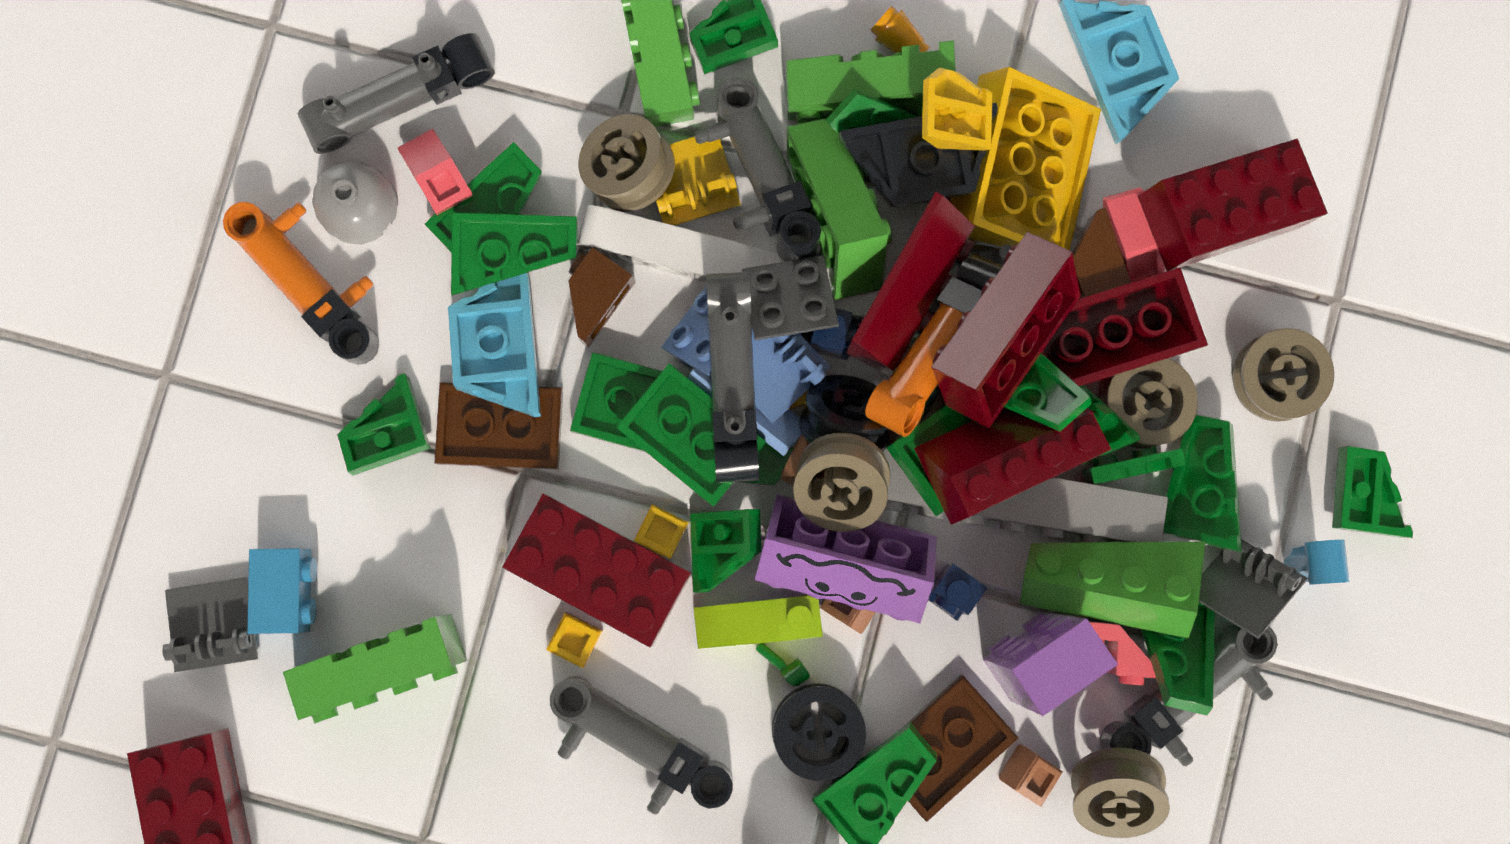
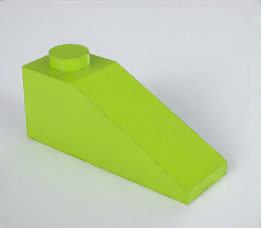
M809 595L693 608L698 649L823 637L819 599Z

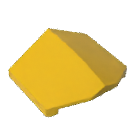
M943 68L936 69L923 80L922 138L937 149L990 150L992 92L986 88H979L959 72Z

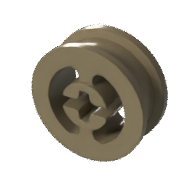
M623 114L604 121L589 134L579 154L578 169L583 183L606 206L616 211L630 212L652 204L664 193L674 174L675 156L670 144L659 134L658 130L649 120L639 115Z
M1277 329L1252 340L1240 351L1233 367V386L1242 405L1255 416L1268 421H1288L1306 416L1323 405L1333 387L1334 366L1325 346L1311 334L1298 329ZM1267 353L1269 360L1261 367L1259 375H1268L1279 370L1282 373H1288L1302 368H1306L1307 375L1297 376L1289 380L1277 378L1259 383L1258 365L1262 356ZM1307 381L1305 391L1299 398L1297 396V390L1303 387V385ZM1265 392H1267L1270 395H1273L1275 400L1270 398Z
M1169 358L1106 378L1101 386L1098 397L1139 433L1141 439L1128 445L1135 448H1150L1176 440L1191 426L1198 406L1197 391L1192 378L1181 365ZM1133 375H1148L1152 381L1131 389L1130 391L1133 394L1126 396L1122 403L1124 387ZM1147 394L1151 397L1149 405L1152 407L1148 410L1144 407L1146 399L1143 397ZM1172 404L1170 417L1159 430H1147L1144 428L1143 422L1162 417L1165 414L1162 410L1170 408Z
M832 433L815 439L801 454L793 485L794 499L799 510L812 523L831 531L850 532L871 525L881 516L887 504L891 476L888 460L878 446L859 435ZM825 469L824 478L818 479L815 477L818 472ZM867 486L870 488L868 491L860 495L861 487Z
M1107 748L1086 755L1072 769L1071 787L1075 794L1072 803L1073 813L1076 820L1085 829L1101 836L1129 838L1149 833L1158 828L1167 819L1170 805L1165 791L1166 775L1163 766L1153 756L1131 748Z

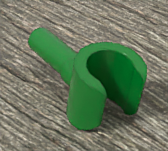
M760 643L755 650L771 662L790 685L799 686L810 677L809 672L798 658L787 665L780 656L764 643Z

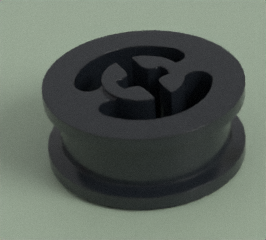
M828 375L815 386L811 383L806 394L807 406L803 409L799 419V428L802 435L811 443L815 439L827 434L851 433L870 440L883 452L889 440L888 428L867 418L865 412L868 400L877 385L848 375Z
M812 683L794 689L779 703L772 720V738L779 758L790 771L808 780L827 781L845 774L857 763L865 746L866 727L859 708L847 694L828 684ZM813 702L830 703L838 707L843 713L842 718L835 721L826 712L819 711L820 722L824 728H829L828 732L822 734L823 746L826 752L836 745L839 737L846 736L842 748L835 755L824 760L806 759L793 749L796 743L801 742L808 750L818 753L816 740L813 735L807 734L808 731L814 730V719L811 712L806 713L801 718L798 726H790L794 714L803 706Z

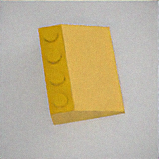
M1011 67L979 75L977 86L991 91L992 103L997 102L998 107L996 116L992 121L991 149L986 150L985 157L982 158L976 191L972 194L952 197L950 203L975 226L969 236L970 239L999 247L1003 245L1013 246L1015 244L1018 245L1025 234L1029 232L1070 251L1101 109Z

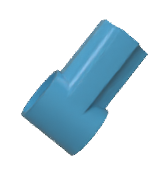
M1344 539L1305 542V546L1293 548L1291 554L1284 559L1285 565L1294 567L1298 573L1308 578L1306 582H1309V585L1350 582Z

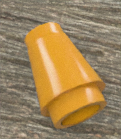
M892 5L870 29L877 36L875 41L895 53L901 52L902 46L919 45L920 52H926L930 47L924 42L925 40L901 9L898 12Z

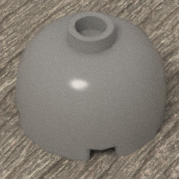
M346 161L333 165L321 174L314 186L312 204L317 220L330 235L344 243L361 245L377 240L383 235L382 232L387 229L389 223H393L397 214L398 200L394 187L381 171L364 162Z

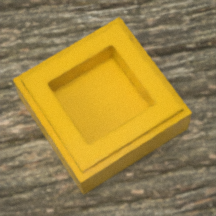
M652 504L633 541L671 559L689 522Z
M565 612L546 650L584 668L603 630Z

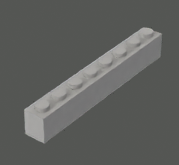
M885 449L883 453L888 460L891 476L887 504L884 510L902 512L903 505L919 508L918 515L943 519L944 511L938 516L933 514L889 451ZM1051 478L959 522L983 526L984 519L999 521V529L1024 533L1025 526L1041 529L1040 536L1065 540L1066 533L1080 535L1081 542H1106L1107 540L1115 542H1162L1168 497ZM867 486L861 487L860 495L868 491L870 488Z

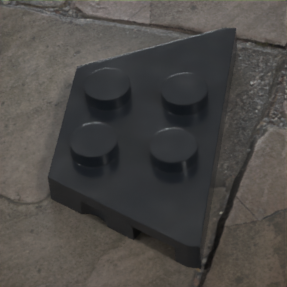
M997 102L992 103V121L998 110ZM922 116L842 130L838 134L841 143L892 209L930 202L935 192H938L945 198L972 194L976 191L982 158L986 154V151L937 149L922 138Z

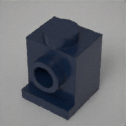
M835 308L839 327L813 331L810 345L818 354L847 361L849 357L847 350L856 333L858 321L851 320L853 312Z
M947 563L935 579L928 601L958 621L962 614L969 615L987 590V587L954 563Z

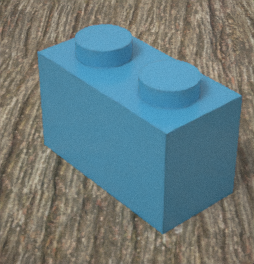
M249 549L247 634L310 632V624H313L316 619V602L314 599H311V582H314L317 576V562L315 557H311V549Z

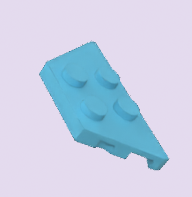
M1061 0L1059 7L1115 144L1120 143L1180 79L1150 6L1129 4L1121 6L1116 2L1099 0L1097 4L1075 2V0Z
M529 273L495 284L483 286L473 296L464 297L448 307L453 385L456 390L533 417H540L541 408Z

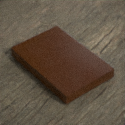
M439 382L434 464L559 470L563 388L539 387L541 416L533 417L456 390L453 383Z
M962 674L904 725L906 726L911 722L937 753V761L908 802L928 822L1019 738Z

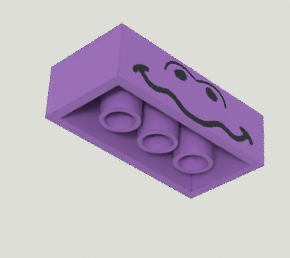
M776 494L755 580L767 583L774 588H786L805 593L816 599H828L847 604L858 610L866 609L882 613L896 620L921 623L934 585L937 536L877 520L871 525L856 531L838 532L827 530L808 520L799 510L795 499Z
M1043 612L1036 614L1023 623L1022 627L1025 631L1018 636L1010 638L1007 635L993 643L988 648L991 654L983 659L1010 701L1041 716L1046 715L1118 665L1087 618L1051 613L1044 615Z

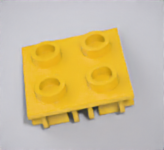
M694 136L670 144L675 156L674 174L667 189L656 200L662 223L676 226L741 205L734 175L730 172L720 139L698 144Z

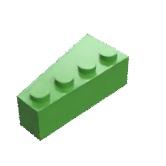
M621 0L645 118L655 127L694 120L693 106L700 105L696 82H688L685 68L692 67L688 43L680 44L678 30L684 29L680 5L673 6L672 0Z
M954 40L939 42V50L920 52L919 45L902 46L901 52L886 57L878 53L877 50L861 51V53L852 56L851 61L843 62V57L839 54L786 61L785 72L787 120H796L798 124L826 119L854 89L922 116L923 80L938 68L956 71Z
M826 119L787 127L786 156L795 182H801L811 203L810 214L815 216L820 223L821 235L819 241L822 249L820 256L824 255L826 269L833 268L834 280L831 284V290L835 300L881 289L887 244L892 242V233L886 219L881 220L878 213L876 195L872 189H867L864 183L863 170L839 140V133L828 124Z
M1206 541L1031 543L1019 604L1189 638L1198 613Z
M452 614L429 618L421 621V625L417 624L388 633L387 637L363 642L348 648L347 651L342 653L330 654L284 671L283 675L297 719L301 720L312 716L315 724L338 716V706L352 702L355 710L379 701L376 693L392 688L394 695L417 688L416 679L432 674L433 680L437 681L457 674L456 665L466 662L467 659Z

